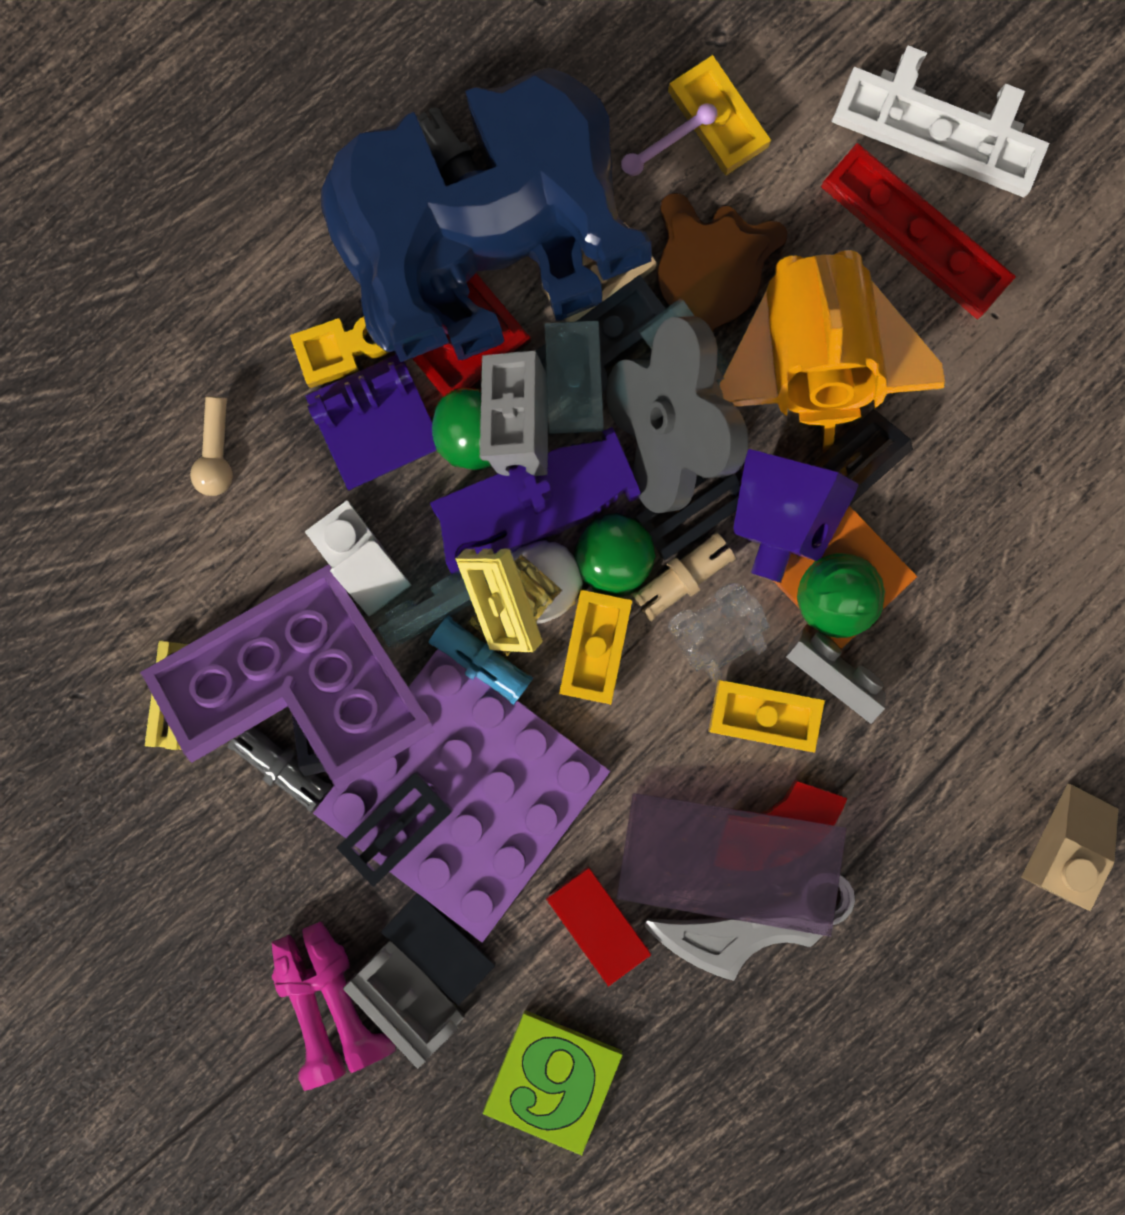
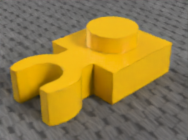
M364 316L349 331H345L341 319L338 318L290 335L309 388L359 372L355 360L357 356L365 355L369 358H381L389 353L377 344H369L365 341L368 331Z

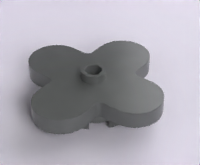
M696 316L666 319L659 326L655 334L651 360L645 358L622 360L612 368L608 377L606 396L609 412L617 426L634 436L637 440L633 474L641 493L639 496L640 500L650 511L655 513L683 509L693 496L697 474L705 478L731 475L739 470L747 454L748 433L745 421L736 406L723 399L722 390L717 383L718 380H724V377L716 368L717 346L714 335L708 324Z

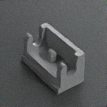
M536 351L482 355L480 458L483 461L488 460L494 470L504 476H509L510 465L525 466L526 471L534 476L547 475L548 375Z
M391 941L386 943L364 964L343 988L417 1069L458 1029L457 1025L465 1017V1014L442 989Z

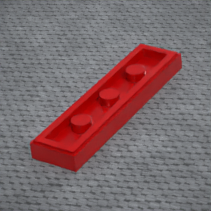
M859 143L855 144L821 185L823 190L977 320L984 315L1016 277Z

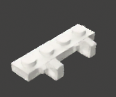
M909 45L904 54H902L895 73L883 69L881 75L877 76L857 67L853 68L831 121L832 123L1021 197H1025L1030 192L1049 143L1023 133L1024 124L1014 120L1025 93L1024 90L1005 83L996 95L998 101L992 112L986 114L979 111L977 114L928 96L924 94L925 89L914 86L918 77V70L927 53Z

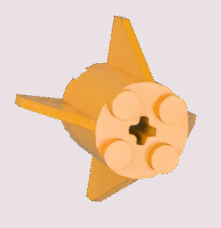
M852 250L840 251L835 255H817L807 258L793 255L781 259L775 266L776 274L769 281L767 290L723 376L724 380L720 382L723 399L733 403L736 407L778 403L780 411L786 416L788 408L790 411L799 413V421L801 423L820 425L823 453L834 445L835 424L850 422L860 418V408L874 400L876 408L883 402L887 393L942 389L945 386L943 366L940 360L874 284L870 271L863 265L861 255Z

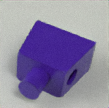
M748 449L733 528L736 535L760 544L751 574L781 583L791 554L818 561L830 543L859 484L835 471Z

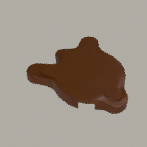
M680 193L667 195L662 200L660 206V214L668 233V243L660 258L657 274L658 292L662 294L665 303L670 308L672 317H699L708 324L713 333L723 328L725 324L736 320L741 315L743 316L752 306L761 284L763 265L771 255L782 249L787 240L788 232L785 226L778 221H767L758 225H749L729 206L719 208L713 221L705 223L699 219L691 203L684 195Z

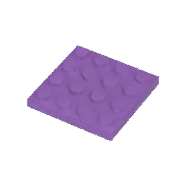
M437 649L408 687L430 720L435 732L339 790L334 785L313 814L347 838L405 781L418 771L430 787H433L445 803L447 802L454 811L401 860L390 873L479 941L483 942L611 771L518 700L512 705L509 703L510 701L477 677L473 680L464 674L466 671L464 667ZM414 788L355 846L364 852L422 795ZM429 804L372 859L381 865L437 811Z

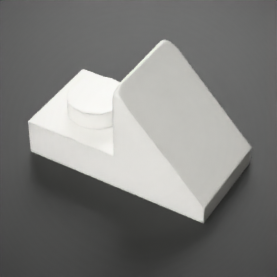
M346 500L305 531L331 566V573L368 616L373 615L412 586L349 501Z

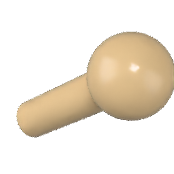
M205 396L202 457L195 461L190 472L191 482L195 489L207 496H217L228 490L233 480L232 468L223 458L227 398Z

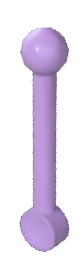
M709 103L701 105L696 116L638 155L635 153L625 155L621 161L622 170L630 176L639 175L644 168V163L701 124L709 125L714 123L718 115L716 107Z

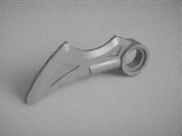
M820 868L815 869L804 877L797 895L736 914L696 920L647 918L645 920V928L664 946L687 962L709 973L734 981L743 964L752 954L763 947L778 943H795L812 947L832 925L846 920L851 914L855 904L854 890L849 881L838 871ZM823 882L834 883L841 891L839 904L827 911L817 909L812 903L813 890Z

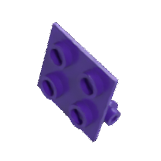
M397 354L305 396L309 404L307 406L315 424L319 426L348 491L437 451L432 436V421L405 362H400Z

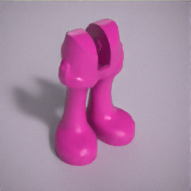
M321 921L303 928V938L314 966L313 968H305L300 951L290 935L272 941L274 961L272 979L280 997L289 996L304 1038L306 1061L298 1073V1079L303 1091L330 1083L347 1072L341 1055L334 1050L325 1029L315 993L317 991L322 992L333 1017L350 1073L363 1069L397 1050L395 1044L384 1032L371 1033L358 1017L351 997L343 989L346 985L343 972L350 968L349 959L344 947L335 943Z

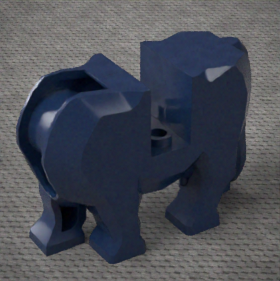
M546 68L526 74L503 87L493 89L472 88L465 91L477 145L488 170L468 172L461 176L456 183L449 186L444 184L415 112L407 114L394 126L360 133L336 153L332 169L329 171L321 189V209L333 244L345 265L361 286L362 309L369 335L375 344L385 351H396L400 362L448 344L446 334L451 339L458 360L467 359L497 347L504 342L501 326L496 314L478 307L468 298L470 290L467 282L477 271L505 269L527 256L530 257L540 267L543 289L549 293L555 320L561 321L595 307L602 302V284L595 273L583 266V252L587 257L597 262V267L603 281L652 261L651 241L646 231L629 228L619 219L616 210L610 149V117L601 99L587 86L569 74L552 68Z

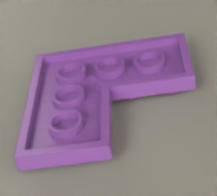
M329 564L140 672L184 755L191 763L288 706L335 787L339 790L435 731L430 720L345 588L331 573L330 570L332 568Z

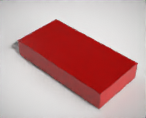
M589 866L546 896L549 905L608 987L651 956L650 950Z

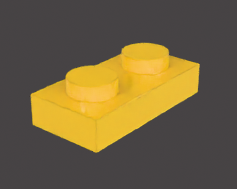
M713 55L669 83L668 92L687 120L696 116L698 108L705 103L716 107L718 115L714 123L709 125L701 124L694 130L725 176L769 147L771 139Z
M580 590L559 694L612 704L632 600Z
M718 680L708 732L815 753L825 700Z

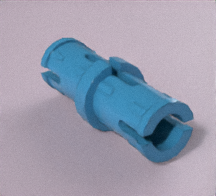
M449 615L439 625L428 642L466 669L464 673L472 680L477 677L510 701L509 703L512 705L516 703L533 680L531 675H527L497 653L496 650H490L487 643L485 644L464 629Z

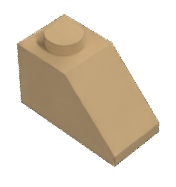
M1067 784L1021 878L1074 905L1091 911L1115 863L1118 808L1071 784Z

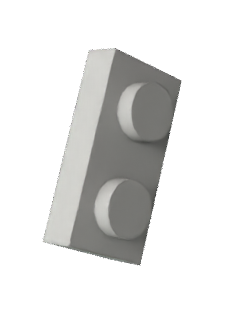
M803 628L790 643L786 657L872 724L885 709L886 693L881 690L884 687L882 681L867 668L859 665L855 669L839 657L842 651L827 636L819 632L813 636Z

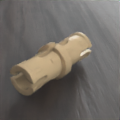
M718 533L712 534L711 538L683 559H672L667 563L668 570L637 592L635 591L631 594L638 606L644 605L654 596L658 595L657 599L641 610L651 622L684 595L688 594L691 597L700 591L699 584L728 563L736 560L730 548L727 550L724 548L710 559V555L727 544Z

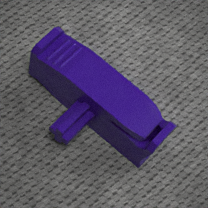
M611 427L602 431V441H592L591 443H581L579 445L572 444L571 446L561 447L548 452L547 475H531L526 471L525 466L518 465L509 469V476L496 474L430 502L433 512L441 524L445 560L450 573L453 576L461 573L456 558L466 548L475 549L476 554L482 549H492L494 555L500 549H510L511 553L529 543L544 540L584 523L596 514L600 515L604 508H609V505L612 502H617L618 498L623 494L626 495L629 502L639 499L641 493L614 429ZM506 535L504 538H502V539H500V540H498V541H496V542H494V543H491V542H493V541H495V540L501 538L502 536Z

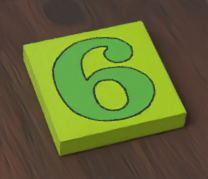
M524 1010L484 1106L483 1114L582 1156L622 1058V1050Z

